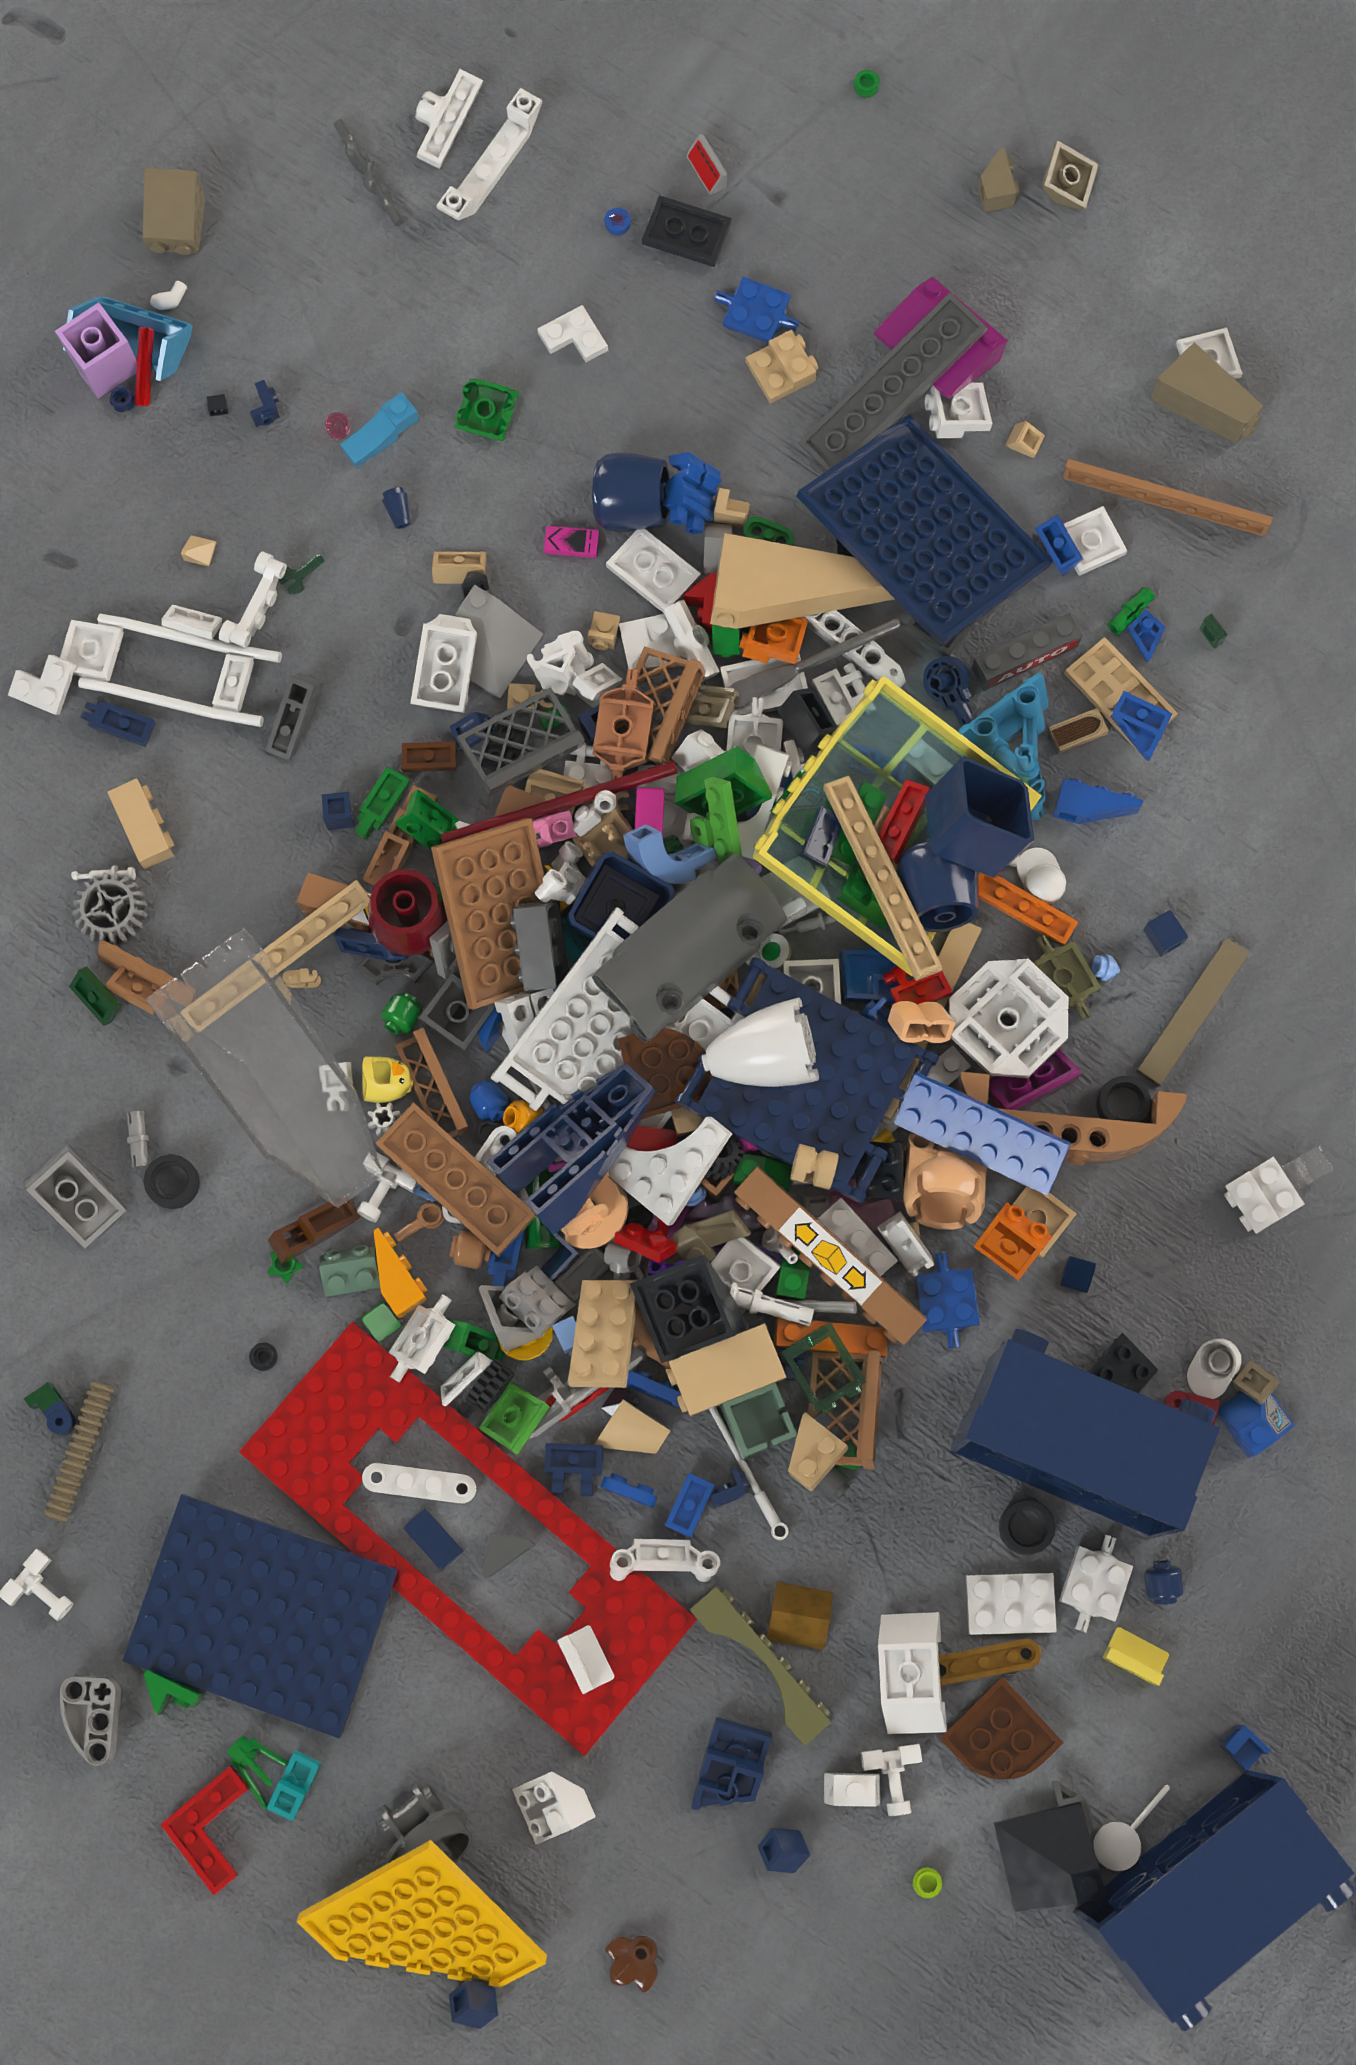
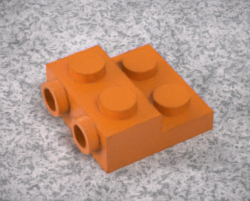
M797 617L745 627L750 629L749 633L743 632L739 648L744 649L742 656L767 664L770 657L796 664L808 619Z
M1006 1202L973 1247L1019 1281L1052 1236L1048 1233L1045 1225L1039 1222L1034 1223L1027 1218L1021 1207L1017 1205L1011 1206Z

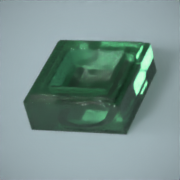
M1213 614L1204 618L1199 629L1214 649L1221 646L1228 635Z

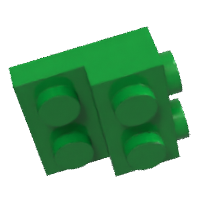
M854 863L853 867L847 869L838 899L883 930L888 922L862 868Z

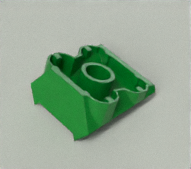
M470 378L469 382L463 387V401L460 409L457 411L454 428L504 442L519 391Z

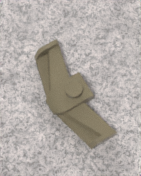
M735 1210L692 1224H685L676 1230L670 1240L677 1243L676 1253L663 1260L665 1264H675L679 1261L691 1260L705 1254L710 1262L716 1258L717 1254L712 1248L713 1246L743 1236H749L751 1231ZM650 1261L644 1266L646 1277L648 1276Z

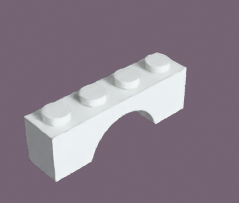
M762 745L757 746L754 759L770 788L772 799L762 803L758 813L751 819L737 822L742 856L753 860L755 859L752 856L756 850L754 845L761 835L765 833L770 821L774 817L770 810L783 794L785 788L780 787L783 776L788 778L793 762L788 761L790 754Z

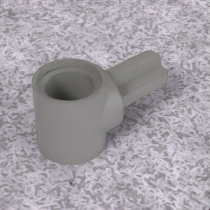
M614 1240L607 1245L604 1253L606 1264L610 1265L609 1269L614 1272L613 1280H629L630 1273L639 1267L642 1259L641 1254L615 1243Z

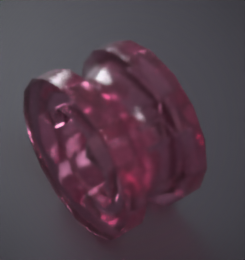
M334 412L325 420V427L331 438L343 439L348 435L350 426L344 414ZM341 422L342 426L338 427V430H334L333 425Z

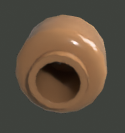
M462 1230L453 1237L449 1257H453V1261L457 1266L479 1269L483 1261L489 1262L491 1250L471 1231Z

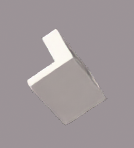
M588 1625L557 1640L583 1694L614 1679L615 1676L591 1626Z

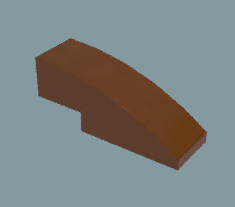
M347 1194L301 1215L297 1221L274 1231L268 1242L283 1264L357 1221L360 1215Z

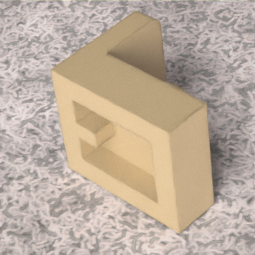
M594 611L591 629L587 635L588 645H592V647L598 650L614 649L621 621L620 616Z

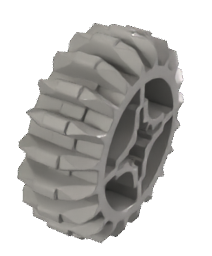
M104 873L102 880H99L97 876H93L94 883L92 885L84 882L85 892L77 890V895L81 900H73V905L78 908L72 911L73 916L78 918L75 921L76 926L82 928L81 933L84 936L89 935V939L92 942H96L98 939L99 943L102 940L106 942L110 940L111 944L117 945V938H120L123 942L127 943L125 935L130 933L131 936H136L133 928L135 926L143 928V924L139 919L147 918V914L142 910L147 907L146 901L142 900L145 897L144 893L138 891L139 886L136 882L130 884V878L127 876L120 879V875L114 873L110 879L108 873ZM120 891L127 895L121 897L120 895L117 897H110L107 894V892ZM98 897V904L90 912L92 903ZM106 900L109 902L110 905H112V914L114 918L109 913H107L108 905L106 903ZM129 910L127 917L124 921H121L122 914ZM97 921L100 923L110 921L113 927L101 928L93 923Z

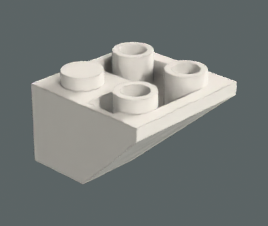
M549 1772L512 1789L535 1844L570 1831L596 1817L584 1789L554 1772Z

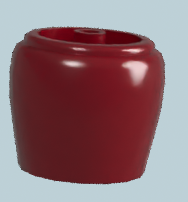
M397 869L383 875L374 885L368 903V922L376 940L388 951L402 956L421 955L431 950L429 938L448 921L440 887L423 873L411 869Z

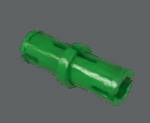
M1142 587L1129 602H1124L1118 614L1107 623L1109 630L1115 635H1120L1133 620L1138 619L1146 606L1155 599L1154 593L1149 588Z

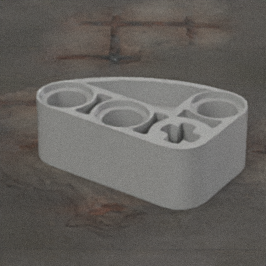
M71 1677L66 1679L60 1688L61 1716L67 1734L77 1751L90 1765L108 1764L116 1754L121 1686L112 1678ZM75 1682L82 1686V1694L77 1699L70 1692L71 1686ZM100 1688H110V1695H106L105 1698L104 1695H100ZM101 1713L105 1714L109 1719L108 1726L104 1730H101L96 1722L97 1717ZM99 1743L106 1749V1755L102 1760L97 1759L94 1755V1748Z

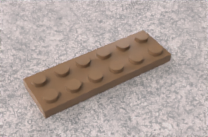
M415 1103L375 1143L498 1257L536 1217L522 1200Z

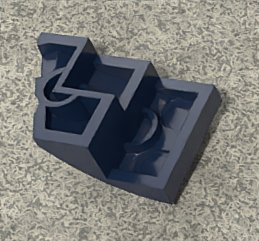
M716 1717L697 1780L691 1809L699 1810L701 1806L714 1804L724 1806L730 1805L733 1802L755 1801L764 1775L763 1764L770 1746L772 1733Z

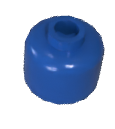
M486 1079L476 1083L471 1089L469 1102L481 1120L496 1122L503 1118L505 1109L510 1105V1100L499 1083Z

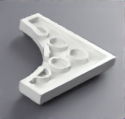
M706 1117L691 1135L666 1149L637 1151L625 1147L609 1169V1177L666 1225H673L732 1133L713 1117Z

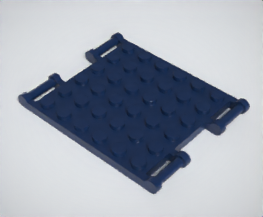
M753 957L749 963L750 969L735 996L731 997L728 1001L727 1006L738 1014L747 1017L771 1005L800 998L803 1007H800L799 1012L800 1014L804 1013L805 1016L807 1015L816 1052V1063H814L812 1068L818 1069L819 1081L791 1086L766 1087L743 1085L713 1076L699 1103H696L691 1098L706 1072L702 1061V1055L706 1053L700 1052L697 1058L698 1064L682 1093L677 1094L674 1102L703 1119L713 1117L736 1137L790 1166H793L799 1144L814 1147L817 1153H820L822 1150L837 1153L839 1155L830 1188L856 1202L863 1203L867 1197L865 1193L881 1162H885L889 1155L884 1149L870 1144L876 1129L893 1097L903 1102L907 1091L900 1089L899 1086L913 1059L916 1057L922 1060L917 1072L927 1076L931 1067L937 1064L939 1056L914 1043L902 1041L897 1034L767 965L763 960ZM761 973L767 979L750 1008L744 1004V1001ZM866 1153L871 1156V1159L856 1187L853 1188L847 1184L863 1154Z

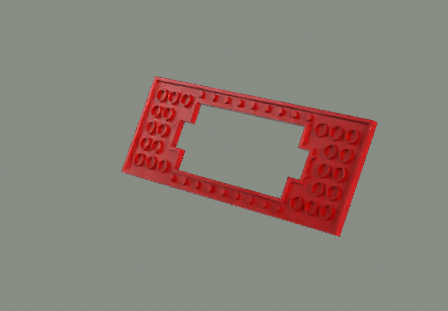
M351 1322L242 1447L239 1453L354 1554L399 1569L393 1588L585 1756L697 1619L642 1571H632L621 1581L614 1580L610 1575V1561L617 1549L449 1404L447 1406L442 1405V1399L412 1372L407 1370L400 1383L391 1378L390 1375L399 1362L354 1322ZM420 1417L590 1565L589 1569L569 1591V1594L581 1603L585 1610L561 1638L588 1625L591 1626L615 1676L614 1679L583 1694L559 1643L555 1644L539 1629L515 1656L344 1505L363 1483L362 1474L350 1463L379 1429L395 1443H398Z

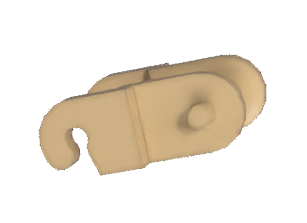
M308 968L288 970L283 974V981L289 988H317L322 981L316 970H313L312 974H310Z

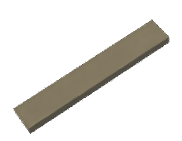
M1228 938L1224 940L1136 1072L1157 1086H1161L1249 955L1248 951Z

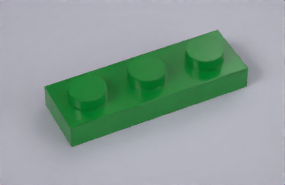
M864 781L861 782L857 792L874 824L888 794ZM841 828L831 858L850 868L853 867L857 858Z

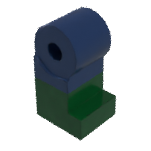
M46 1382L24 1398L29 1408L37 1409L39 1407L47 1418L48 1429L52 1433L68 1435L75 1429L76 1418L53 1383Z

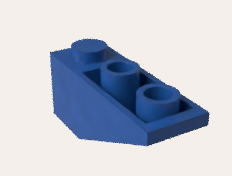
M1064 779L1060 787L1053 817L1081 824L1136 814L1140 810L1143 800L1138 799L1132 793L1123 792L1119 794L1112 792L1110 788L1097 785L1093 787L1085 785L1079 779Z

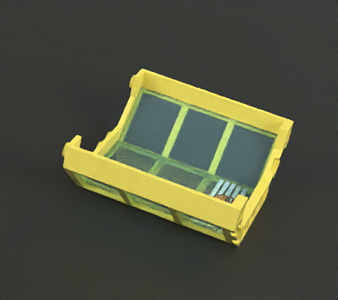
M883 675L877 681L872 679L863 690L865 695L832 735L827 733L818 745L821 749L816 757L812 755L803 766V769L806 770L801 778L796 777L787 789L791 793L786 800L781 798L773 808L772 812L775 815L765 833L755 843L754 848L756 850L752 857L909 975L913 976L889 924L882 930L838 899L848 867L830 857L827 867L822 869L799 856L817 809L823 806L834 812L823 790L824 784L850 776L856 790H858L861 782L865 781L888 794L883 805L891 810L906 779L932 788L963 757L1017 779L1019 778ZM1024 783L1028 787L1032 811L1041 795ZM926 807L918 821L907 849L916 844L929 841ZM856 859L855 864L860 866L858 860ZM926 932L930 942L933 940L936 932Z

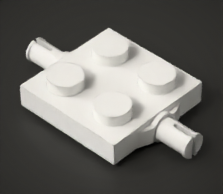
M757 697L752 698V713L746 715L731 714L726 751L737 746L753 758L758 745L781 751L783 719L769 718L762 714L764 698H759L758 708Z
M442 1294L434 1308H424L421 1305L417 1307L389 1351L399 1362L390 1375L391 1378L400 1383L408 1368L417 1369L425 1374L434 1363L435 1357L456 1326L443 1315L450 1302H452L451 1299Z
M1105 1535L1100 1551H1091L1081 1546L1076 1547L1059 1601L1073 1606L1080 1612L1075 1629L1087 1633L1091 1617H1102L1116 1622L1133 1566L1118 1561L1111 1555L1117 1540L1114 1537Z

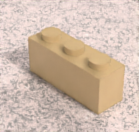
M136 778L107 792L136 857L144 870L174 857L171 847L175 846L168 831L164 833L160 824L164 823V820L158 808L152 809L149 801L153 800V796L147 784L142 786Z

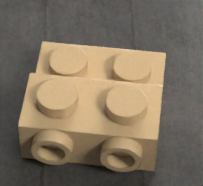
M792 330L769 340L767 347L747 356L745 359L747 366L770 404L816 381L817 362L812 355L809 357L804 351L806 345L800 334L795 336Z

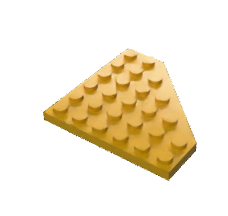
M432 1840L299 1913L296 1921L337 1960L348 1961V1958L352 1957L364 1959L366 1965L389 1968L390 1964L405 1966L406 1971L424 1975H430L431 1971L448 1974L447 1979L472 1981V1978L489 1981V1986L500 1988L545 1965L547 1954Z

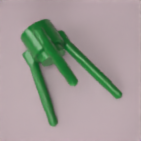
M242 1736L229 1748L227 1754L232 1758L231 1763L238 1769L261 1807L267 1810V1803L245 1768L249 1766L267 1786H272V1781L254 1762L258 1756L255 1750L285 1767L289 1762L260 1745L254 1738L248 1741Z

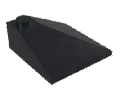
M705 1254L630 1283L661 1364L747 1330L736 1301Z
M1080 1802L994 1822L1015 1912L1078 1905L1106 1898L1100 1868Z

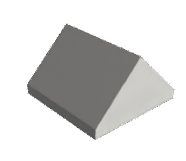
M481 1285L479 1287L480 1294L494 1331L505 1352L544 1336L545 1333L538 1337L499 1298L506 1288L505 1286Z

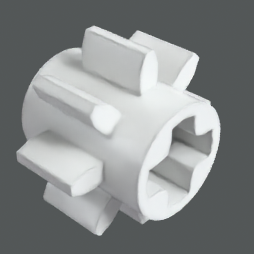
M390 1102L387 1104V1107H381L379 1103H376L377 1109L374 1112L368 1111V1115L373 1121L367 1125L369 1129L377 1127L376 1135L378 1137L396 1122V1118L401 1116L400 1111L392 1113L393 1105ZM387 1114L390 1122H384L381 1125L379 1118H385Z

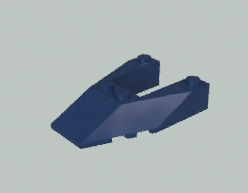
M626 1063L595 1080L598 1084L584 1092L579 1089L570 1094L572 1099L558 1107L555 1104L549 1106L486 1162L515 1195L558 1157L566 1163L563 1168L524 1201L553 1235L565 1227L578 1214L628 1144L655 1093V1089Z

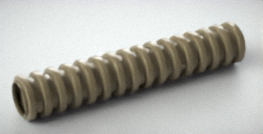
M96 1381L89 1384L92 1387L90 1391L87 1390L86 1392L88 1398L83 1401V1403H86L85 1407L80 1409L82 1415L78 1416L77 1420H79V1423L74 1426L76 1432L71 1434L73 1440L68 1443V1446H70L69 1451H65L67 1457L62 1459V1463H64L63 1468L60 1467L58 1470L61 1473L60 1476H56L57 1485H53L54 1493H50L51 1501L46 1504L48 1510L43 1512L45 1517L63 1523L69 1520L67 1514L72 1511L70 1505L75 1503L73 1497L77 1496L78 1492L76 1489L81 1486V1483H79L80 1478H84L82 1472L87 1469L85 1463L90 1461L88 1455L89 1452H93L92 1444H96V1440H94L95 1435L99 1436L100 1432L97 1430L98 1427H102L100 1421L102 1418L105 1419L104 1410H108L107 1402H111L112 1399L109 1396L115 1391L113 1387Z

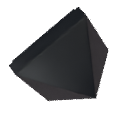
M467 573L461 585L464 598H466L474 585L484 591L489 589L486 575Z

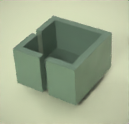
M776 1382L724 1402L721 1405L722 1412L742 1460L765 1451L768 1448L767 1443H769L770 1448L793 1440L797 1436L788 1412L782 1413L781 1416L778 1411L783 1410L785 1404Z

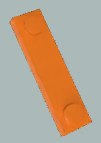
M982 873L979 874V899L1038 933L1046 935L1047 938L1059 945L1065 946L1078 924L1077 920L998 875L993 878Z
M777 1317L774 1347L856 1354L880 1351L881 1357H886L888 1338L883 1334L885 1331L884 1327L811 1320L810 1327Z

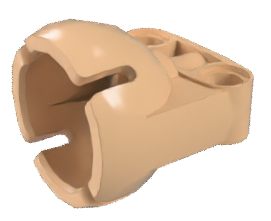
M911 1132L905 1152L906 1166L903 1195L904 1206L910 1217L915 1216L916 1221L923 1226L935 1229L954 1230L962 1228L966 1221L969 1224L976 1222L985 1208L987 1167Z

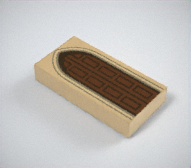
M1098 708L1048 728V732L1059 754L1107 735L1109 732Z

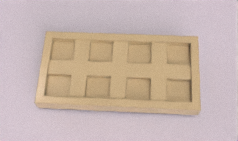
M1105 637L1064 672L1067 678L1099 709L1134 748L1135 746L1111 718L1123 691L1172 713L1168 723L1176 718L1178 714Z
M582 1280L568 1377L570 1387L627 1386L637 1301L630 1283L637 1280Z

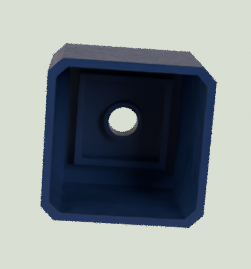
M963 757L925 795L929 843L933 855L994 878L1034 841L1028 787L1022 780Z
M613 851L604 853L598 857L565 915L567 926L593 940L611 915L609 909L611 901L618 899L625 906L623 915L640 927L675 897L674 888L669 883L653 876L648 871ZM617 924L612 929L613 932L624 940L631 935Z

